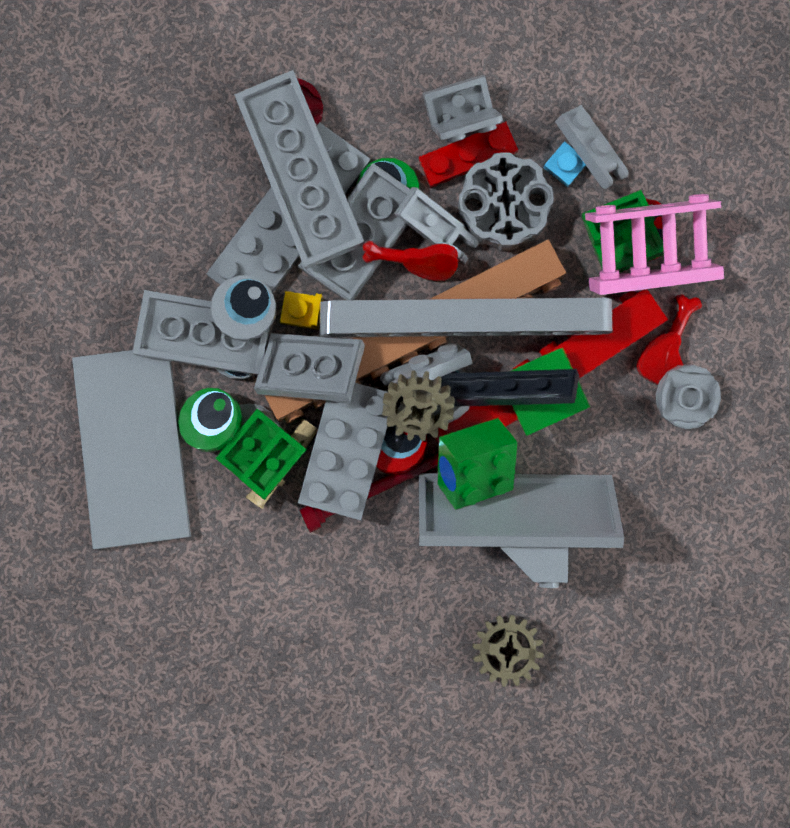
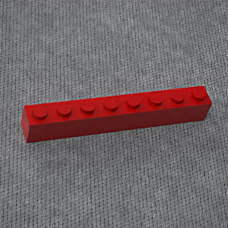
M643 289L639 293L637 291H629L619 298L621 304L612 310L613 333L602 335H566L568 337L566 341L560 345L553 341L541 349L539 353L541 356H544L557 349L564 348L572 368L577 369L580 379L662 325L668 319L648 289ZM524 360L523 362L515 366L513 369L530 362V360ZM512 405L470 406L460 418L448 423L447 430L438 428V437L434 438L439 446V437L496 418H499L503 425L507 427L518 420V417Z

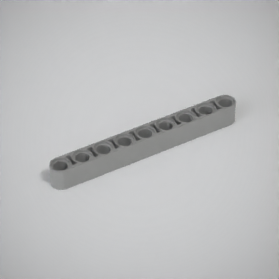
M612 299L331 300L320 302V336L602 335L613 333Z

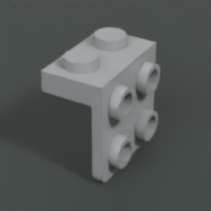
M484 75L422 93L431 128L441 140L446 139L447 142H456L466 137L465 133L475 130L478 133L489 132L497 128L496 124L503 122L502 114L492 107Z

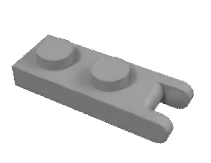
M582 105L562 114L555 121L602 188L607 189L612 186L613 179L609 174L611 171L619 180L628 177V169Z
M448 343L440 346L438 351L428 355L415 356L409 360V363L384 372L380 377V381L385 386H389L390 382L398 385V376L400 374L409 379L411 378V372L414 370L418 377H423V374L428 371L429 379L434 380L438 376L442 377L473 363L469 351L457 343Z

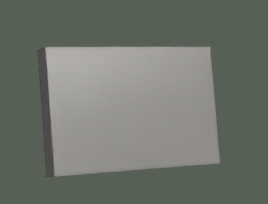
M271 333L254 389L260 395L350 402L365 348L364 342L360 339Z

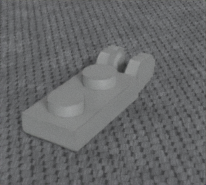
M416 187L411 188L394 213L433 245L448 244L455 247L453 243L457 237L469 247L476 248L480 243L476 237L464 228L465 225ZM455 247L458 252V262L465 264L469 258L463 251Z

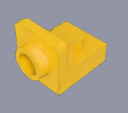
M285 291L280 323L319 330L320 302L324 300L323 295L316 293L313 296Z

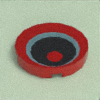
M396 425L387 426L376 468L381 472L392 475L404 474L413 470V467L417 466L425 458L428 448L427 434L425 441H421L419 435H414V438L410 441L408 440L407 432L404 431L398 436L396 435Z

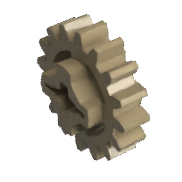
M414 370L411 372V378L409 379L400 374L398 376V385L393 382L389 383L388 393H384L382 415L388 416V427L396 425V435L399 436L405 431L408 433V440L411 441L414 435H419L421 441H425L426 434L430 433L436 438L438 437V428L448 429V420H453L454 409L452 408H454L455 399L450 396L451 388L449 385L441 387V377L438 376L432 381L429 379L428 371L423 374V377H418ZM402 396L403 401L400 402V406L397 407L396 403L398 399ZM440 405L441 408L439 413L436 416H434V411H436L437 406Z
M512 614L509 615L507 622H504L502 617L497 615V624L492 625L489 621H486L484 623L488 630L485 633L477 630L476 634L481 638V642L472 643V647L480 650V654L475 655L473 660L474 662H483L479 672L483 674L489 671L488 680L491 683L499 677L503 687H506L508 679H512L514 684L519 686V677L524 676L527 680H530L532 678L528 671L531 668L534 670L540 669L538 664L535 663V659L543 658L544 654L537 651L536 647L543 644L542 639H533L532 636L538 631L535 627L528 630L525 629L527 625L526 619L523 618L517 624L515 623V616ZM504 629L502 637L495 642L489 641L495 632ZM517 630L526 637L529 647L520 645L517 641ZM510 636L511 646L516 649V653L509 655L506 664L505 655L499 650L500 647H506ZM486 654L494 655L498 658L499 670L489 663ZM521 659L527 660L521 668L513 671L514 664Z

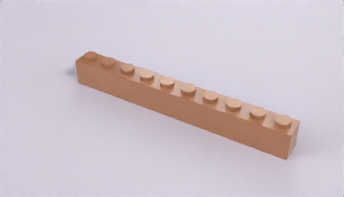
M548 239L431 299L533 298L532 294L542 289L546 294L562 285L560 280L564 278L566 271ZM449 336L353 337L351 339L363 340L365 345L355 383L361 384L360 381L369 376L376 380L384 372L390 370L389 366L399 361L401 365L409 363L411 358L418 356L417 352L429 347L430 351H433L447 344L446 338ZM265 395L276 419L279 422L285 419L287 424L304 416L302 410L314 405L315 409L325 406L326 400Z

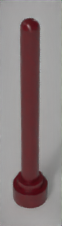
M439 452L424 458L421 463H418L417 466L413 467V470L407 473L390 474L371 483L367 499L437 467ZM310 506L299 509L310 533L322 528L321 524L326 522L325 519L335 515V513Z

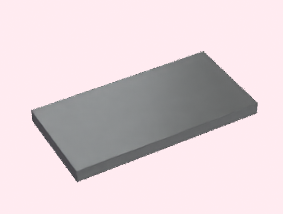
M133 350L72 358L93 549L191 537L171 361L137 356L132 353Z
M438 473L419 474V546L623 548L624 533L612 475L515 474L512 491L455 510L437 485Z

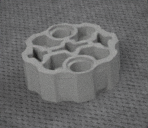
M496 153L492 158L482 163H476L466 174L463 189L459 194L458 200L459 217L463 219L469 232L479 240L480 245L486 244L496 247L500 251L516 250L518 246L534 241L544 230L549 211L553 205V189L544 178L542 168L533 160L515 157L512 153ZM498 166H504L505 171H508L507 176H501V172L497 171ZM520 175L521 179L515 183L516 191H513L512 182ZM491 184L495 185L496 192L493 194ZM504 189L507 201L511 202L507 216L504 205L500 202ZM531 194H540L544 198L545 204L535 206L529 201V196ZM468 199H477L480 201L482 208L478 211H470L465 206V202ZM517 211H518V220L515 219V212H517ZM494 213H498V223L490 231L489 227L495 223ZM505 227H508L511 233H515L511 240H508L506 235L502 234Z

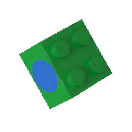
M499 418L439 437L437 485L455 510L474 505L477 502L497 495H503L514 488L518 442Z

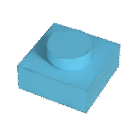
M564 141L543 168L568 188L586 165L575 149Z

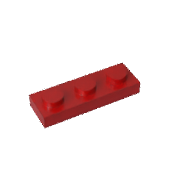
M507 122L496 125L497 128L492 131L476 133L418 157L430 188L467 174L476 163H482L492 158L496 153H518V148Z

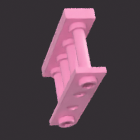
M709 194L690 195L689 201L617 210L616 205H602L596 207V212L585 213V220L595 223L600 222L603 271H600L599 277L589 278L590 291L604 295L724 279L723 266L711 263V259L708 258L706 210L721 208V201L709 199ZM693 211L695 259L691 260L692 265L681 266V263L677 262L675 213ZM662 215L664 263L661 264V269L650 270V266H647L644 217ZM631 219L634 267L630 268V273L619 274L615 264L613 221Z

